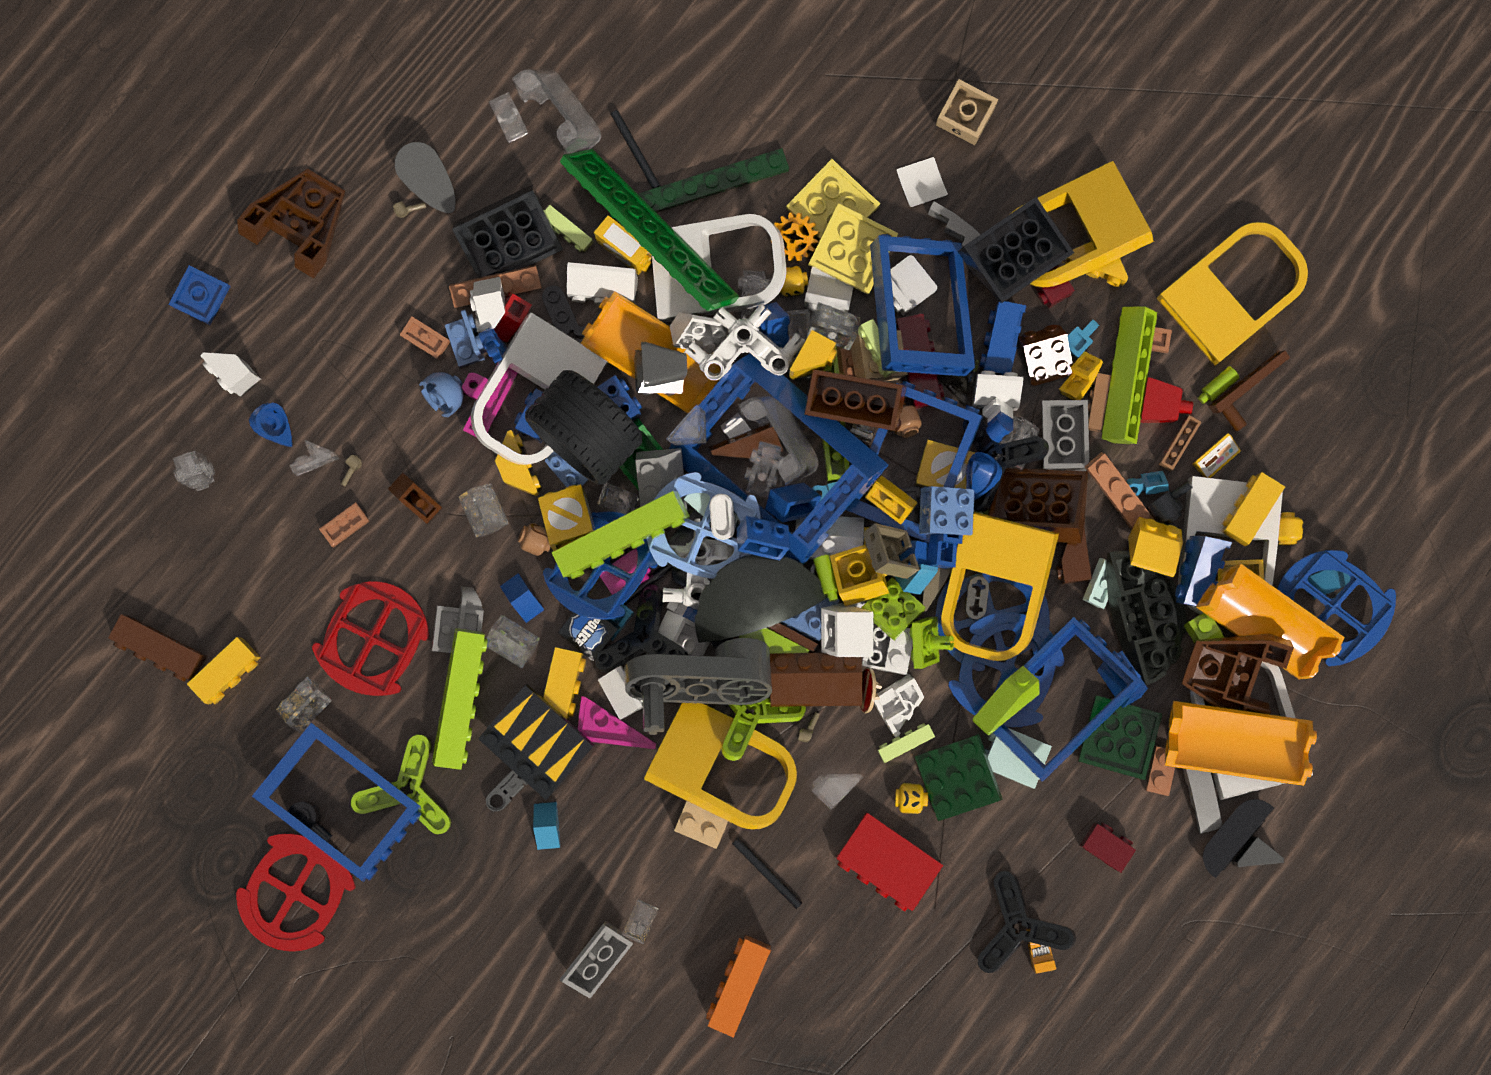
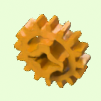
M789 213L788 219L785 216H781L782 223H774L787 243V249L784 246L785 256L788 255V261H793L794 256L797 261H802V255L809 258L808 251H815L813 244L819 243V240L815 239V235L820 234V232L813 230L817 224L815 222L809 223L811 218L809 216L802 219V213H797L796 218L793 213ZM789 223H792L791 228L786 231L783 230ZM804 226L807 228L809 235H806L804 232ZM787 234H796L804 239L794 241V239L787 236ZM804 243H807L806 247L803 250L797 252V250H799V246H801Z

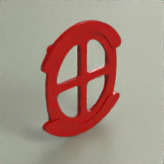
M362 582L342 590L340 598L344 601L330 621L323 645L315 643L312 646L317 661L334 681L356 693L385 696L401 692V686L395 682L401 677L412 661L420 640L426 641L429 638V627L423 610L417 601L406 591L384 582ZM379 599L385 604L373 629L370 631L347 620V614L354 607L365 601ZM394 608L399 609L403 613L407 622L408 641L404 648H400L380 636V632ZM341 628H346L365 639V644L359 656L350 668L343 664L338 653L337 636ZM374 645H379L399 657L398 662L382 674L376 676H364L361 674V668Z
M278 834L270 836L267 842L273 848L263 857L254 870L246 889L239 888L237 890L236 900L240 917L250 933L269 947L283 951H302L313 948L325 941V936L322 932L338 909L344 889L348 891L355 889L353 876L350 871L303 835ZM293 854L305 855L308 861L293 886L284 883L269 873V868L281 858ZM316 864H320L325 868L330 881V896L326 905H322L302 893V887ZM263 881L286 894V899L272 922H267L262 917L258 906V890ZM294 901H299L319 913L318 920L304 930L284 932L280 928Z

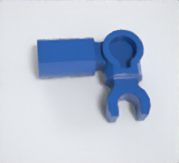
M490 327L480 332V340L483 347L487 350L489 357L492 356L494 363L503 360L502 356L507 346L497 336L495 330Z

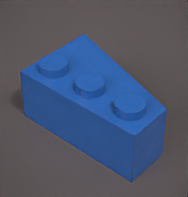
M1004 301L1003 303L998 302L994 311L990 310L988 324H991L990 332H986L983 345L987 346L986 354L981 355L979 367H983L982 371H993L995 375L1004 376V373L1012 371L1018 335L1022 327L1020 326L1022 314L1025 312L1026 305Z
M1190 536L1185 544L1186 558L1180 568V575L1182 577L1175 592L1176 603L1196 607L1212 583L1217 585L1218 581L1215 580L1218 569H1223L1225 561H1222L1225 548L1230 549L1232 542L1207 536Z

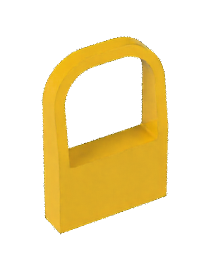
M1114 161L1038 197L1046 212L1071 203L1096 250L1053 271L1046 272L1030 284L1038 287H1052L1062 284L1154 242L1152 232Z
M1250 223L1235 231L1156 299L1213 365L1216 366L1301 294L1308 278L1307 264L1301 252L1277 227L1267 223ZM1252 234H1260L1272 239L1291 260L1296 272V279L1292 290L1256 321L1252 319L1208 268L1211 263L1241 238Z
M973 512V534L969 536L963 535L962 544H958L956 567L952 568L941 616L943 632L945 636H953L954 641H950V643H954L956 649L993 661L1010 659L1025 650L1035 631L1059 533ZM966 569L1033 587L1021 637L1011 649L1005 651L988 649L970 644L958 635L954 626V612Z
M682 703L644 780L745 829H761L774 823L784 810L796 783L797 771L790 753L781 744L754 730L748 744L773 756L781 763L785 771L786 783L772 811L762 816L745 814L701 789L722 748L734 718L702 703Z

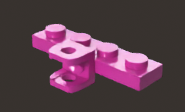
M509 367L484 407L482 420L487 433L518 375L516 371ZM469 373L462 385V390L467 396L477 400L488 379L476 373ZM472 382L478 384L475 389L469 387ZM470 415L463 431L476 437Z

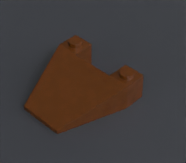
M306 169L251 203L237 219L238 234L258 245L269 230L276 232L299 246V249L294 254L295 268L314 279L327 262L345 190L313 171Z
M1272 634L1196 640L1182 679V684L1215 707L1270 715L1269 703L1250 698L1262 662L1287 669L1294 649L1293 643L1289 639Z

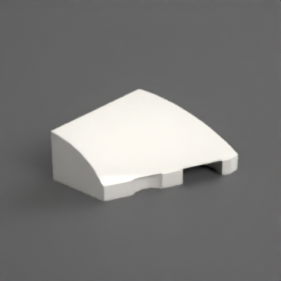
M909 674L877 693L880 699L874 702L879 714L895 738L900 735L899 730L906 720H910L914 708L919 706L924 698L916 680Z

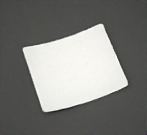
M934 157L897 169L910 207L948 195Z

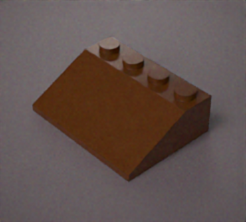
M1006 468L990 506L989 516L1059 533L1057 542L1082 543L1088 471Z

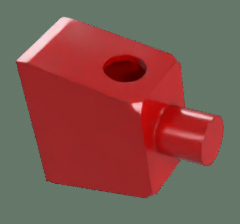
M1148 377L1140 423H1174L1178 420L1179 413L1191 415L1193 401L1181 400L1182 388Z

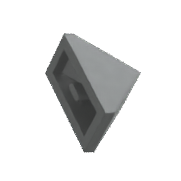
M1255 836L1251 837L1233 860V866L1236 867L1284 863L1282 856Z

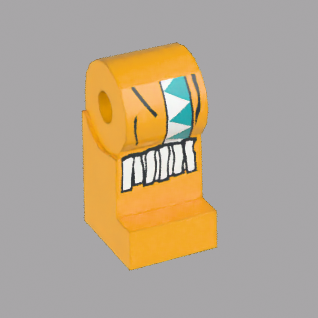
M1028 942L1033 971L1037 974L1056 970L1051 948Z

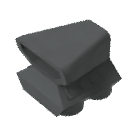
M641 342L642 350H635L634 356L636 391L643 395H651L653 393H663L668 396L675 393L682 394L683 381L687 376L686 354L648 342Z

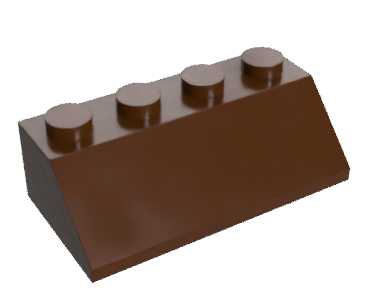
M813 369L805 415L895 431L903 410L907 387L900 384Z
M770 653L771 707L862 706V657H836L825 653Z

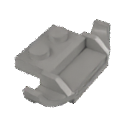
M461 586V604H459V608L436 606L431 651L451 653L455 628L482 631L484 610L473 587Z

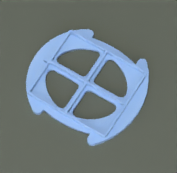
M696 472L674 479L654 499L656 500L671 491H677L680 497L693 493H706L710 496V500L717 494H726L733 501L734 511L740 523L746 516L761 519L759 505L754 495H749L745 502L734 493L720 486L701 481V474ZM709 504L701 522H695L688 518L684 519L685 523L682 525L696 532L686 558L680 557L671 548L665 533L654 539L651 536L647 538L650 552L659 566L664 567L667 563H670L690 574L714 579L717 576V572L725 565L741 557L751 555L738 551L737 538L731 537L726 540H720L713 535L710 527ZM705 536H710L734 547L732 556L721 563L699 565L695 561Z

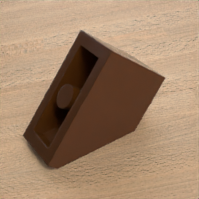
M404 473L388 488L399 501L426 524L442 508Z

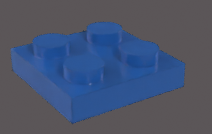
M189 265L168 305L211 325L231 286Z

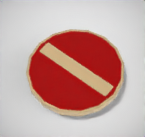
M865 668L862 672V706H860V709L863 713L871 712L875 700L880 699L876 693V688H882L876 682L875 673L871 668Z

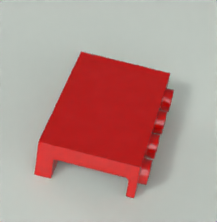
M867 812L840 853L835 857L839 860L838 866L847 872L852 869L858 873L856 877L858 880L866 885L871 882L877 887L875 890L884 898H887L888 895L896 900L894 904L905 912L907 909L913 912L944 866Z

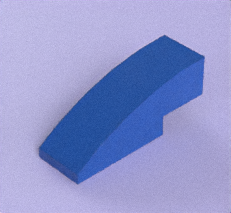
M931 534L926 565L944 569L956 567L957 544H962L963 535Z

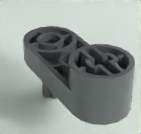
M736 638L720 644L715 650L716 657L651 654L635 657L628 661L624 667L625 691L630 697L643 701L644 732H649L650 735L664 732V702L747 705L767 699L772 693L769 646L758 639Z

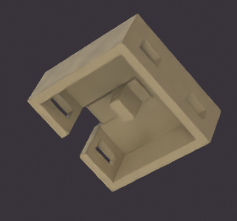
M875 523L863 532L875 572L908 579L920 570L915 554H911L903 561H900L898 556L912 547L907 530Z

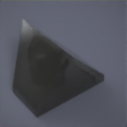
M974 359L975 368L966 376L940 375L937 379L946 386L965 408L968 405L979 363L977 359Z

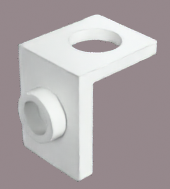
M739 413L721 425L722 430L729 438L751 430Z

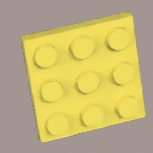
M831 159L787 204L786 209L793 213L795 217L797 213H802V219L806 216L811 217L809 223L815 222L817 224L813 230L820 232V234L815 235L820 240L838 203L867 218L879 208L880 203Z
M838 203L808 265L869 294L874 285L870 245L879 235L889 234L891 237H897L898 233Z

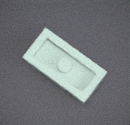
M1099 558L1083 600L1104 609L1108 601L1106 581L1107 560Z

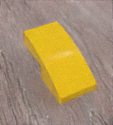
M1084 351L1071 366L1073 373L1059 388L1061 394L1072 400H1081L1095 380L1103 361Z

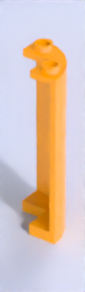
M615 291L610 298L606 296L599 306L602 311L593 325L588 323L582 332V335L585 337L581 344L634 379L635 350H642L641 342H648L682 353L686 350L674 347L671 330L668 325ZM686 354L687 376L683 381L682 394L675 393L671 396L663 393L657 394L691 415L714 388L718 380L708 379L705 373L700 370L699 364ZM713 363L709 365V370L711 373L717 374L721 371V367Z
M1237 564L1222 573V580L1217 585L1212 583L1196 606V608L1236 636L1272 634L1291 640L1294 649L1285 670L1298 679L1313 678L1318 672L1321 659L1335 657L1341 651V644L1345 638L1242 564Z
M1173 701L1168 724V738L1166 739L1165 766L1302 786L1305 785L1307 777H1311L1313 765L1309 763L1308 753L1311 744L1315 745L1317 739V731L1313 730V721Z

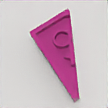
M581 696L578 730L591 742L656 749L655 742L587 697Z

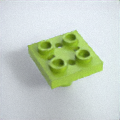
M891 578L887 582L889 593L868 600L861 609L873 611V622L895 641L925 611L926 607L909 592H903L899 583Z
M927 617L912 623L910 637L913 640L911 660L914 662V669H923L940 662L939 650H953L954 643H950V641H954L953 636H938V617Z

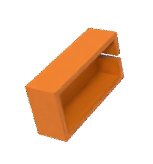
M745 935L743 940L739 938L734 949V954L737 956L734 961H729L724 975L727 976L725 983L720 982L715 993V997L718 1000L716 1004L711 1003L706 1014V1019L709 1020L708 1027L734 1038L770 954V945Z

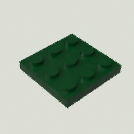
M1095 695L1088 723L1112 699ZM1127 705L1124 708L1120 706L1082 743L1078 762L1145 780L1162 714L1133 705Z
M979 734L915 756L938 821L1003 800Z

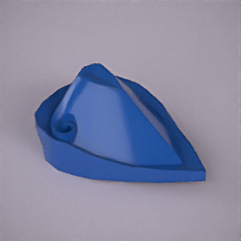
M265 403L257 407L249 418L253 431L265 439L280 445L293 447L289 422L283 408L276 403Z
M976 452L969 459L966 470V489L974 490V500L992 489L1000 480L1002 467L991 455L982 452Z

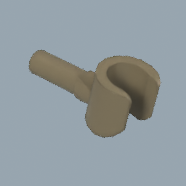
M403 201L393 205V210L399 218H404L409 212L426 208L424 202L406 207Z
M351 455L345 462L350 468L341 482L343 486L347 485L354 471H357L362 466V461L356 455Z
M814 713L808 730L800 729L799 741L809 742L811 740L814 726L820 716L819 713Z

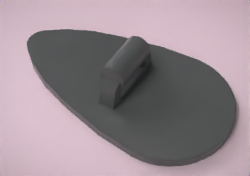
M412 142L403 146L395 158V170L398 177L415 195L429 206L445 213H452L455 210L454 189L437 153L432 147L421 142Z

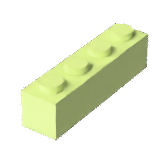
M551 205L547 207L545 211L555 232L558 235L561 233L565 236L564 240L568 243L572 242L579 252L583 251L585 253L593 244V239Z
M872 319L861 324L858 328V334L863 338L866 349L871 352L872 359L877 363L880 374L886 378L897 373L896 371H882L879 333L875 321Z
M923 723L917 726V730L912 731L911 729L905 732L904 737L900 738L898 736L892 739V743L880 745V749L877 751L883 762L886 763L934 738L935 735L929 724L925 725Z

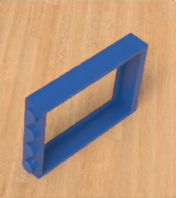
M889 234L879 235L871 243L870 251L882 371L966 376L975 368L964 264L962 257L958 253V250L962 248L961 243L952 242L951 240L934 241L930 238L912 239L910 236L891 237ZM889 251L948 256L959 354L898 350Z
M903 381L902 385L907 387L906 397L969 420L944 487L955 488L983 416L978 414L979 410L967 405L963 409L957 406L958 402L947 397H945L944 401L935 398L937 393L924 389L923 393L914 390L916 385ZM878 428L870 449L877 455L888 431L887 429ZM857 498L846 509L849 512L882 525L907 530L908 535L929 543L931 534H919V524L905 519L900 525L881 509L864 503Z
M1074 617L1024 667L1034 675L1076 635L1127 686L1046 765L1004 724L993 732L1042 782L1141 686L1140 674L1134 668L1130 667L1128 669L1122 664L1124 659L1116 651L1111 653L1106 648L1107 643L1099 635L1094 637L1089 632L1091 628L1082 619L1078 621Z
M310 723L252 795L253 798L363 882L366 879H372L378 871L376 868L381 860L384 862L393 851L390 849L395 842H401L407 834V831H405L410 823L415 824L422 814L419 812L421 810L420 805L312 723ZM316 739L407 807L361 867L269 798Z

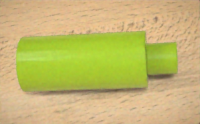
M1228 366L1202 388V394L1198 397V400L1202 404L1208 400L1214 401L1240 378L1239 374L1231 366Z
M829 555L814 558L813 562L821 582L823 595H828L829 602L838 600L836 593L838 588Z

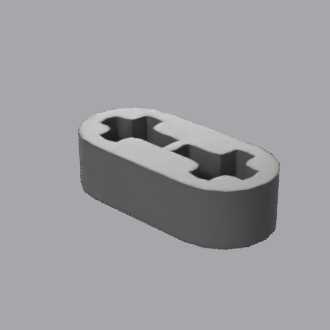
M974 577L967 585L964 609L966 616L973 620L982 618L986 613L989 583L984 577ZM977 580L980 581V585L984 586V589L979 591L978 597L975 596L976 589L972 588V584H976ZM975 599L978 600L977 606L981 608V612H978L976 616L973 615V611L969 610L971 606H974Z

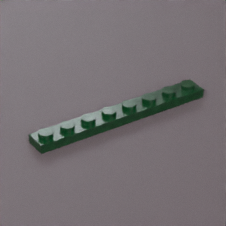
M783 148L638 193V195L658 213L788 172L789 166Z

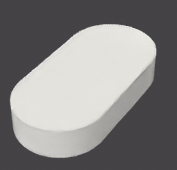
M717 494L712 497L709 504L711 530L717 539L726 540L731 538L735 532L734 506L732 499L728 495Z

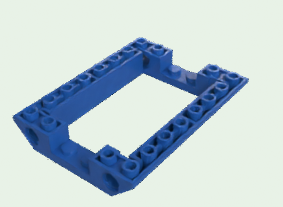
M749 353L732 365L731 369L675 433L669 449L681 448L683 468L688 473H700L702 476L701 481L720 486L746 502L749 495L697 449L702 444L705 445L713 434L709 430L736 398L739 397L743 400L751 390L752 384L756 382L852 463L795 532L792 533L789 530L790 549L784 557L793 558L804 565L829 536L827 533L829 528L855 498L860 500L889 464L837 420L805 415L808 396L785 376L775 375L766 370L761 365V362ZM758 504L761 519L780 523Z

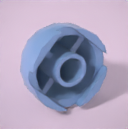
M436 372L426 377L419 384L424 387L421 392L426 401L435 411L439 407L444 412L442 414L443 417H450L462 405L464 400L463 384L455 375Z

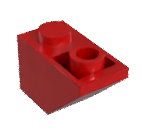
M508 293L505 298V313L494 328L501 340L506 343L522 324L532 304L513 293Z

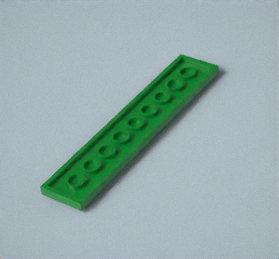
M593 149L562 156L560 163L566 168L567 172L572 174L581 183V186L587 189L595 197L596 201L602 204L610 212V215L623 225L625 230L669 272L671 277L684 287L687 293L691 294L699 302L702 308L712 311L737 301L739 295Z

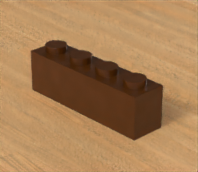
M125 614L119 616L108 637L114 641L113 645L124 651L127 648L134 651L133 656L143 661L149 659L154 662V667L162 671L169 669L174 672L173 676L184 682L186 679L191 680L198 674L207 657L199 651Z

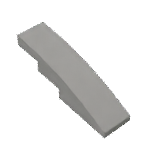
M933 202L928 215L946 223L944 233L962 241V247L980 235L971 225L955 213Z
M1183 768L1199 832L1205 833L1220 829L1222 821L1211 772Z

